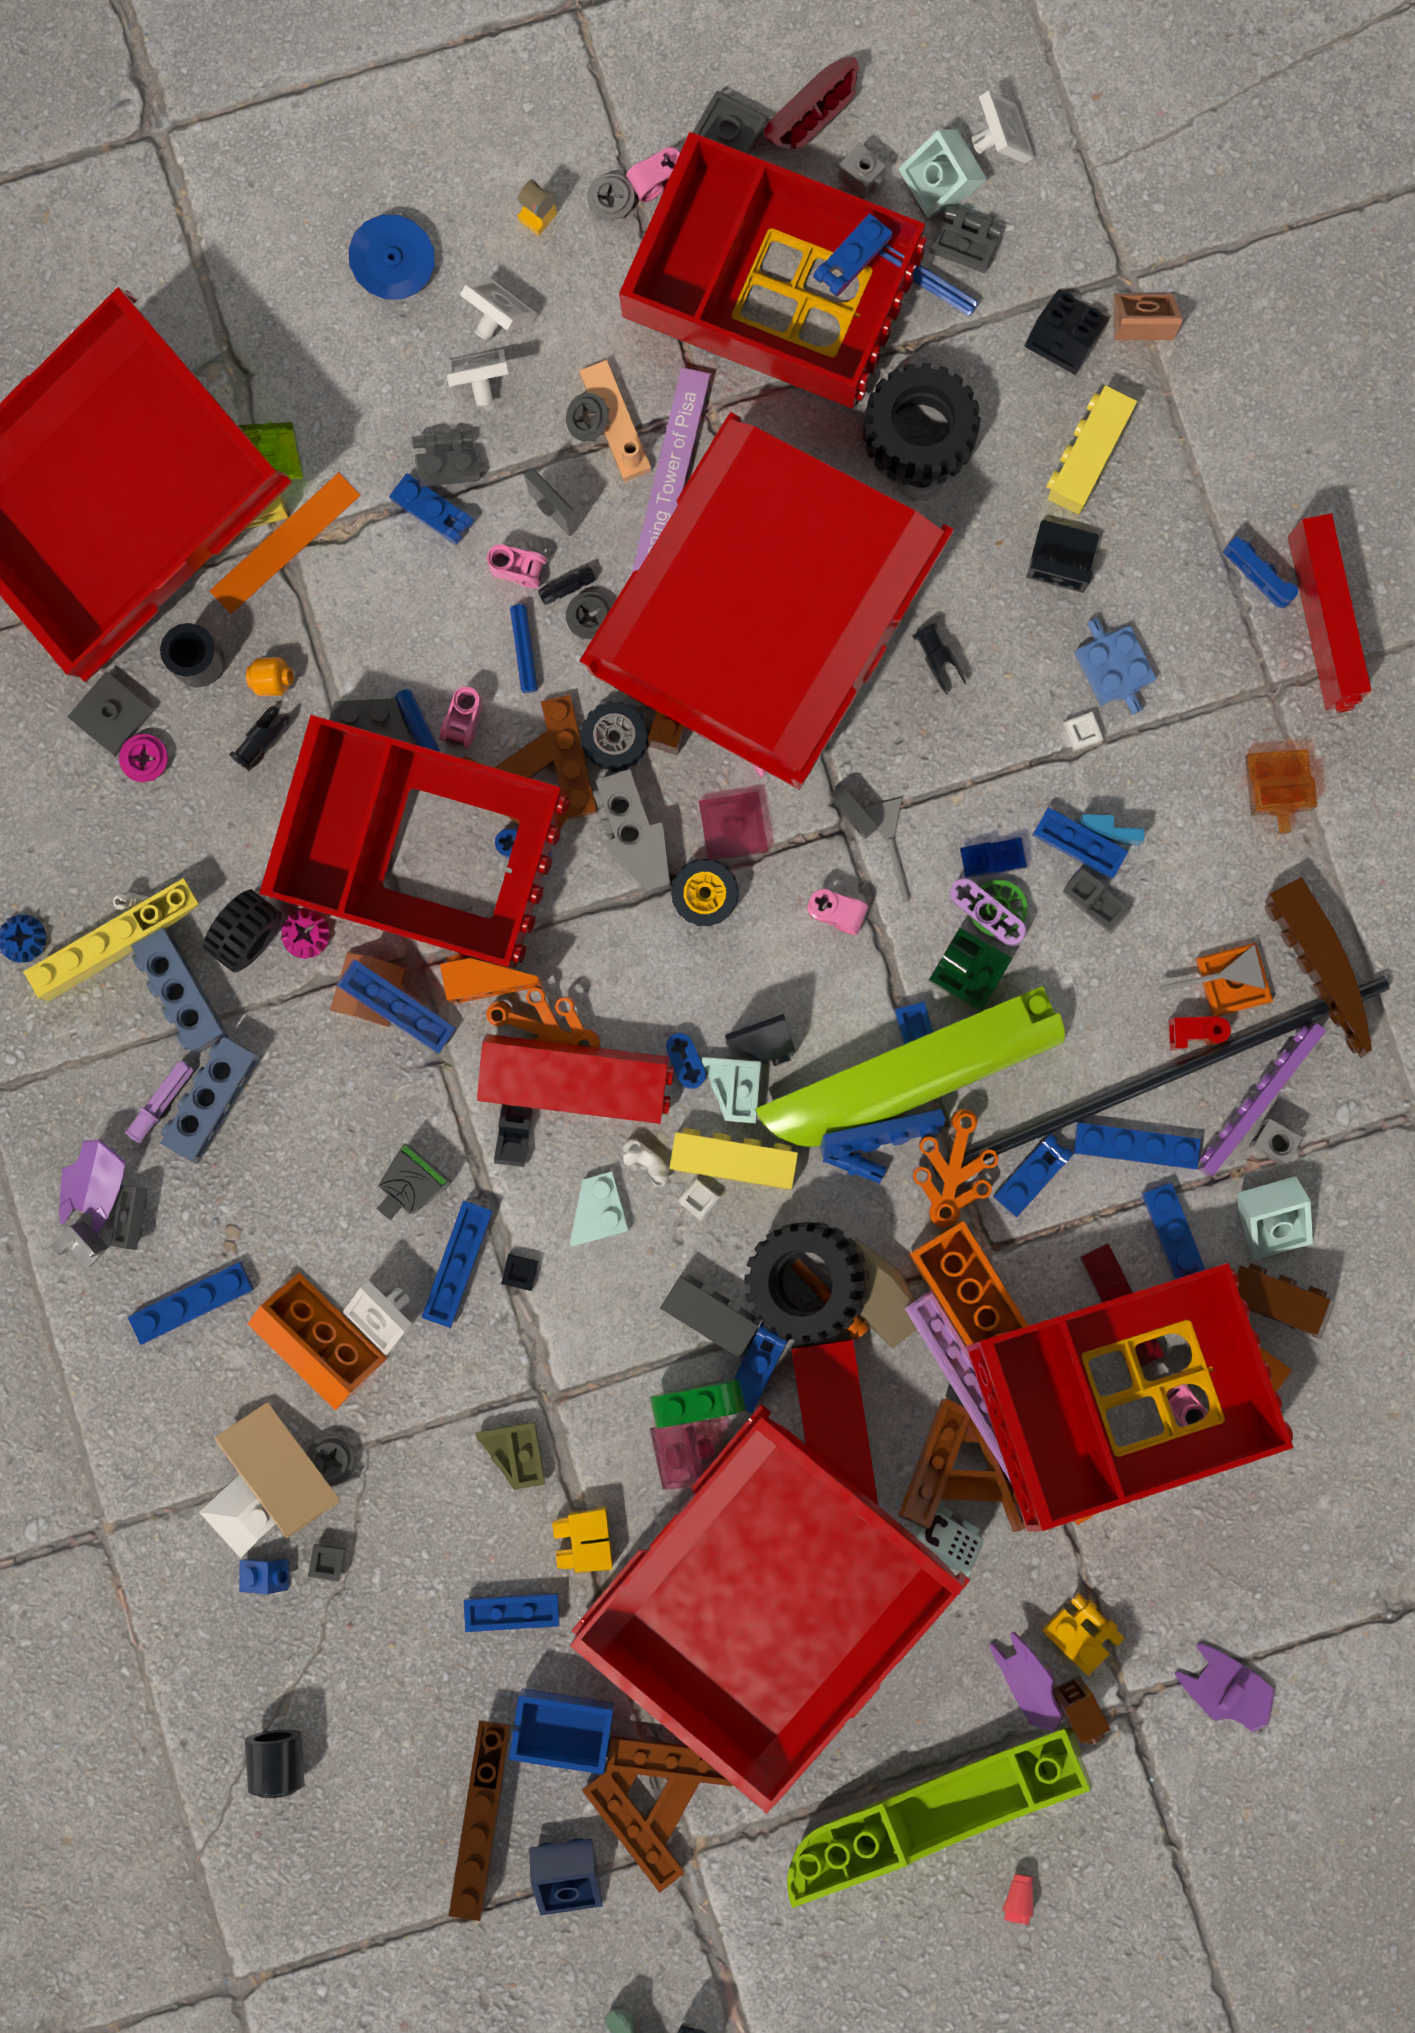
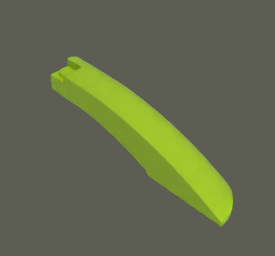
M1041 986L754 1110L764 1126L778 1138L794 1143L797 1146L818 1147L821 1145L822 1137L825 1134L883 1122L1063 1044L1065 1040L1063 1021L1060 1013L1055 1014L1046 991Z
M1064 1727L941 1774L816 1828L796 1848L788 1869L787 1890L791 1907L795 1908L901 1869L910 1863L986 1830L1091 1791L1093 1784L1080 1755L1081 1749L1073 1733L1068 1727Z

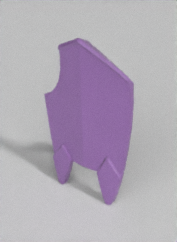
M100 1139L83 1141L81 1153L77 1161L70 1166L63 1167L59 1205L61 1224H64L72 1211L76 1209L92 1215V1230L96 1234L101 1231L111 1213L126 1167L125 1161Z
M1014 1631L1010 1636L1017 1654L1007 1658L994 1642L990 1643L989 1646L995 1661L1000 1666L1011 1692L1028 1719V1724L1051 1732L1056 1731L1063 1719V1712L1053 1695V1673L1045 1669L1028 1645Z
M1197 1643V1647L1208 1661V1665L1197 1679L1178 1671L1175 1672L1176 1678L1189 1695L1214 1721L1220 1719L1235 1720L1251 1732L1268 1725L1275 1689L1236 1660L1212 1647Z

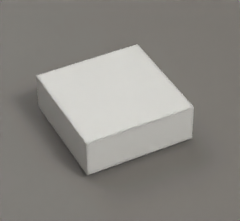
M1093 712L1063 723L1073 752L1104 740Z
M696 1177L677 1202L699 1220H702L720 1196Z

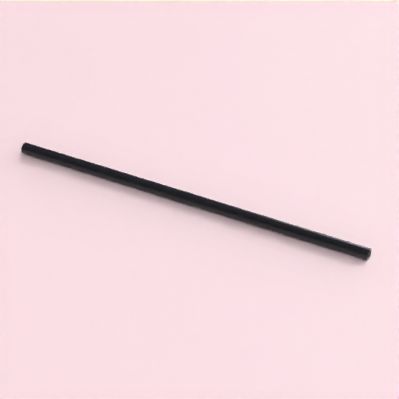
M1384 976L1359 986L1362 1001L1390 989L1388 981ZM1322 1001L964 1153L961 1168L979 1157L980 1152L984 1149H991L997 1155L1007 1152L1329 1016L1330 1008L1326 1001ZM985 1154L983 1161L992 1158L993 1154ZM932 1166L937 1179H942L935 1167Z

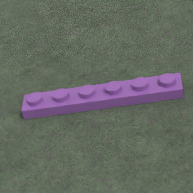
M1318 1023L1308 1027L1304 1025L1293 1037V1040L1296 1042L1290 1051L1285 1049L1274 1062L1277 1067L1271 1075L1266 1073L1255 1086L1258 1092L1252 1099L1247 1097L1237 1109L1240 1115L1234 1123L1227 1122L1218 1134L1221 1139L1213 1148L1210 1145L1200 1156L1199 1160L1202 1164L1198 1167L1199 1171L1207 1177L1214 1176L1327 1031Z

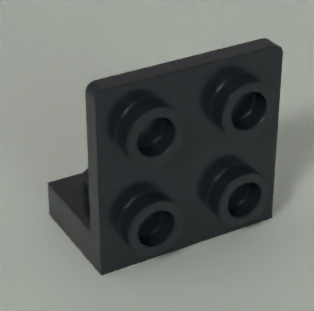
M1057 290L1037 318L1024 347L1076 376L1092 345L1106 326L1109 317L1102 314L1098 309L1077 300L1072 294Z
M1042 520L1026 578L1084 593L1090 583L1092 575L1090 570L1099 535Z

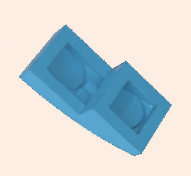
M1083 814L1079 819L1080 825L1109 841L1139 846L1144 842V829L1114 828V815Z

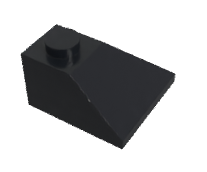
M784 1014L725 1035L727 1046L765 1064L773 1062L774 1067L791 1061L790 1055L795 1054V1048Z

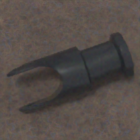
M933 623L919 630L912 637L914 640H918L925 652V661L939 687H941L944 693L948 694L939 676V670L943 665L952 664L955 666L964 684H966V679L951 649L942 642L936 630L938 628L937 624Z
M271 706L245 734L246 739L235 752L231 751L229 754L235 762L248 772H250L252 769L251 765L262 752L266 753L291 723L290 716L284 715L275 725L269 727L278 714L276 706Z

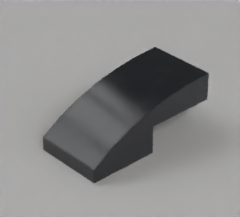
M502 1104L494 1164L525 1167L533 1108Z

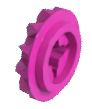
M140 734L133 736L124 743L120 750V767L124 774L134 781L141 783L155 781L160 774L165 773V767L169 761L167 749L159 739L152 735ZM147 750V755L155 760L146 762L143 770L142 763L132 758L143 756V752Z
M299 910L289 915L282 925L280 939L290 954L298 958L308 959L319 955L325 950L330 939V929L326 920L320 914L314 911ZM297 925L305 929L312 928L309 934L312 937L313 944L305 939L298 940L300 932Z

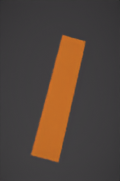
M338 472L210 589L209 592L232 614L361 495Z

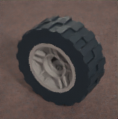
M610 701L607 704L596 706V709L591 710L587 714L588 717L586 720L584 719L582 724L581 738L584 751L593 764L599 765L603 770L609 769L611 772H617V770L623 769L624 771L632 765L635 766L638 760L643 758L645 749L648 746L647 725L640 712L635 711L633 706L625 705L624 702L618 701V703H613ZM615 730L617 734L621 735L618 741H611L609 739L611 731Z

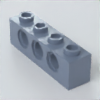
M161 928L131 945L135 953L132 956L135 965L141 972L145 970L150 981L146 982L147 986L155 998L160 997L165 1006L161 1009L162 1013L170 1024L175 1023L180 1032L176 1037L185 1051L189 1049L190 1052L198 1054L212 1046L217 1040L221 1041L223 1036H229L169 930ZM162 959H167L169 962L168 970L163 974H159L157 972L158 962ZM177 985H182L184 989L183 996L178 1000H173L171 996L172 989ZM197 1011L199 1020L196 1025L189 1027L186 1023V1017L190 1012Z
M224 1036L221 1041L217 1040L212 1045L208 1054L211 1057L205 1067L201 1066L193 1078L194 1087L189 1094L185 1093L177 1105L179 1112L174 1120L170 1119L161 1132L163 1139L160 1144L191 1162L199 1163L261 1058L256 1053ZM227 1063L231 1069L228 1078L221 1080L218 1077V1069L222 1064ZM207 1090H212L215 1100L210 1106L206 1107L202 1102V1096ZM195 1116L199 1121V1127L194 1133H189L186 1123L189 1118Z

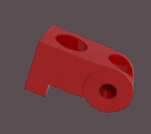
M1174 1017L1168 1020L1170 1050L1187 1049L1188 1041H1203L1208 1045H1216L1226 1041L1231 1034L1230 1024L1223 1017Z

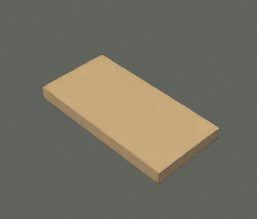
M268 1402L215 1436L216 1443L286 1539L339 1503L340 1499Z

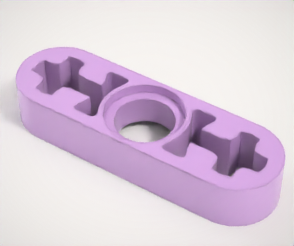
M959 879L952 885L950 896L953 903L1002 943L1008 946H1016L1024 940L1026 935L1024 923L973 881ZM967 886L971 887L970 895L976 900L979 895L984 897L977 902L974 911L968 909L973 904L967 898H963L961 901L957 899L959 897L957 891L959 887L963 889ZM985 904H991L997 909V915L991 921H985L979 916V910ZM1002 914L1008 916L1003 920L1008 926L1012 927L1015 924L1019 926L1017 932L1020 936L1017 939L1013 936L1009 939L1005 938L1006 930L1000 925L998 930L992 928L1000 921Z

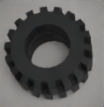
M252 889L246 890L233 898L215 918L205 936L203 949L234 973L239 972L253 963L269 945L280 926L282 912Z

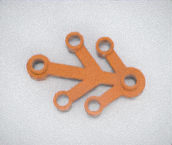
M539 986L532 987L527 992L526 999L530 1005L536 1007L543 1022L512 1012L511 1006L505 1001H495L486 1011L487 1020L493 1026L500 1027L509 1024L538 1034L539 1036L533 1038V1040L558 1041L565 1044L580 1045V1040L584 1039L590 1043V1047H601L599 1036L593 1030L584 1029L574 1009L575 1002L568 996L561 997L556 1002L555 1009L559 1015L565 1016L572 1032L561 1029L546 1001L545 990ZM532 991H538L541 994L540 1001L532 999ZM561 1001H567L570 1004L569 1011H563L560 1008ZM497 1009L503 1013L501 1020L494 1018V1010Z
M964 1108L955 1111L951 1117V1124L956 1133L949 1164L946 1163L939 1152L936 1139L931 1136H925L919 1141L920 1151L928 1156L944 1181L942 1195L931 1182L932 1174L929 1169L924 1166H918L912 1172L913 1181L922 1187L931 1202L929 1208L930 1219L935 1225L943 1228L950 1227L958 1221L960 1209L977 1198H987L992 1192L990 1183L984 1179L974 1181L971 1189L955 1197L957 1186L984 1168L995 1167L999 1160L995 1151L984 1149L980 1152L979 1157L961 1168L968 1135L977 1127L976 1115ZM968 1116L971 1120L970 1125L966 1128L961 1127V1118ZM927 1140H932L934 1143L931 1151H925L923 1148V1144ZM987 1153H992L994 1157L993 1162L990 1164H985L983 1161ZM921 1170L927 1173V1178L924 1181H918L916 1178L917 1173ZM981 1183L986 1184V1192L978 1194L977 1186ZM943 1207L950 1209V1215L946 1218L940 1216V1210Z

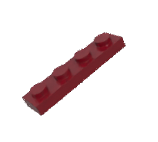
M1109 1243L1079 1257L1101 1302L1133 1293ZM1156 1338L1139 1343L1135 1347L1141 1367L1164 1356Z

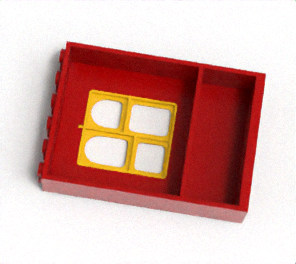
M689 131L619 292L622 317L853 409L856 401H862L866 394L870 373L874 374L880 357L878 355L881 346L885 348L889 340L892 321L897 320L903 305L901 301L904 293L908 294L913 283L914 276L912 275L915 267H919L925 254L924 247L928 238L924 236L925 223ZM869 213L893 232L892 238L886 244L905 255L902 258L886 247H883V250L902 261L901 266L898 267L877 254L858 274V293L848 302H833L808 292L803 287L813 262L816 259L826 261ZM772 242L787 245L801 251L803 254L793 280L789 283L760 272V266ZM758 285L796 300L797 308L785 332H779L744 318L741 315V310L752 286ZM811 308L827 312L839 322L840 335L831 345L820 347L799 339L798 334Z
M1229 1263L966 1346L1027 1532H1040L1294 1448L1292 1444V1429L1282 1416L1281 1409L1283 1406L1281 1398L1273 1390L1270 1381L1272 1377L1270 1367L1262 1359L1259 1350L1261 1347L1260 1338L1257 1332L1251 1328L1248 1319L1250 1316L1249 1307L1246 1301L1241 1299L1237 1288L1239 1286V1279L1235 1270L1230 1268ZM1168 1334H1176L1183 1337L1191 1347L1192 1353L1191 1361L1187 1368L1173 1375L1154 1381H1147L1135 1351L1136 1345ZM1120 1351L1126 1362L1132 1386L1129 1389L1108 1396H1101L1097 1391L1089 1367V1361L1092 1358L1110 1352ZM1184 1384L1197 1385L1205 1391L1208 1397V1412L1202 1420L1180 1427L1176 1424L1167 1398V1391ZM1143 1397H1152L1155 1400L1164 1427L1163 1432L1160 1435L1123 1447L1117 1446L1106 1418V1411Z

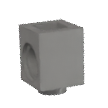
M1266 1119L1262 1121L1248 1147L1279 1165H1286L1289 1161L1294 1162L1300 1154L1302 1146L1299 1143L1303 1137L1272 1119ZM1275 1135L1282 1137L1284 1140V1148L1281 1152L1275 1151L1272 1147V1139Z

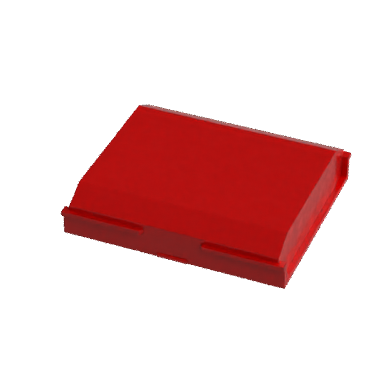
M119 287L31 375H27L0 402V596L64 673L80 677L83 682H87L157 615L160 612L159 607L214 554L219 555L293 483L284 472L275 469L134 305L137 299L128 290L124 291Z
M730 412L677 498L678 506L639 570L632 572L579 662L586 666L590 675L800 790L863 683L869 680L884 655L888 641L947 545L954 529L944 523L939 528L914 509L755 426L742 423L740 416Z
M761 1404L693 1484L692 1490L694 1494L668 1522L647 1550L639 1549L573 1627L571 1631L576 1636L571 1642L570 1647L767 1814L840 1732L845 1723L850 1718H854L880 1689V1683L900 1663L971 1579L961 1571L955 1575L933 1551L919 1541L911 1532L788 1429L768 1418L771 1412Z

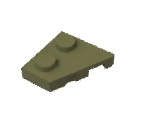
M536 1422L475 1433L477 1440L485 1447L493 1462L500 1468L514 1490L546 1484Z

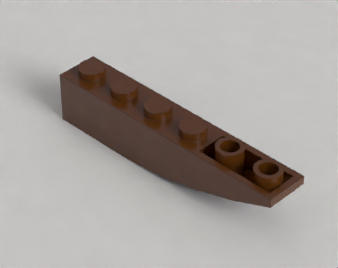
M1300 877L1270 893L1265 900V911L1273 922L1277 921L1282 929L1281 937L1287 947H1293L1298 956L1296 960L1304 974L1308 973L1315 983L1313 984V989L1320 1000L1326 1001L1330 1008L1329 1016L1337 1027L1341 1026L1347 1036L1345 1037V1042L1352 1053H1357L1361 1059L1372 1051V1045L1359 986L1349 959L1334 928L1304 879Z
M479 1720L449 1909L450 1917L480 1921L484 1912L511 1724Z

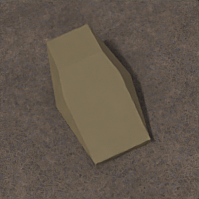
M856 1238L854 1239L857 1244L855 1249L858 1253H863L866 1262L862 1263L864 1271L869 1270L870 1280L865 1281V1288L869 1289L868 1298L863 1299L862 1305L864 1309L858 1316L866 1320L867 1324L893 1349L917 1330L904 1309L916 1299L900 1270Z

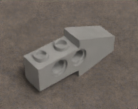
M628 769L596 780L598 789L592 792L598 808H605L608 818L602 820L608 837L612 835L615 837L604 841L606 850L647 895L671 888L662 822L649 825L631 770ZM623 800L629 804V808L625 813L617 814L612 810L613 804L616 801ZM630 828L637 830L639 833L638 838L634 842L624 841L622 834L625 830Z

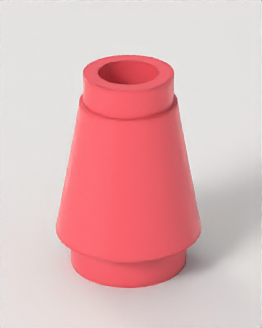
M1014 1873L1002 1911H1005L1004 1920L1029 1925L1030 1917H1034L1033 1877Z

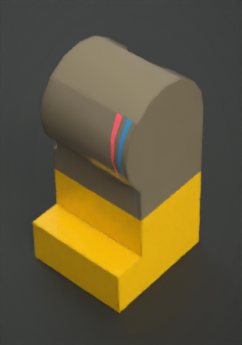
M534 179L529 180L518 196V202L521 203L522 210L517 217L519 222L540 236L557 215L553 194L550 191L543 190Z

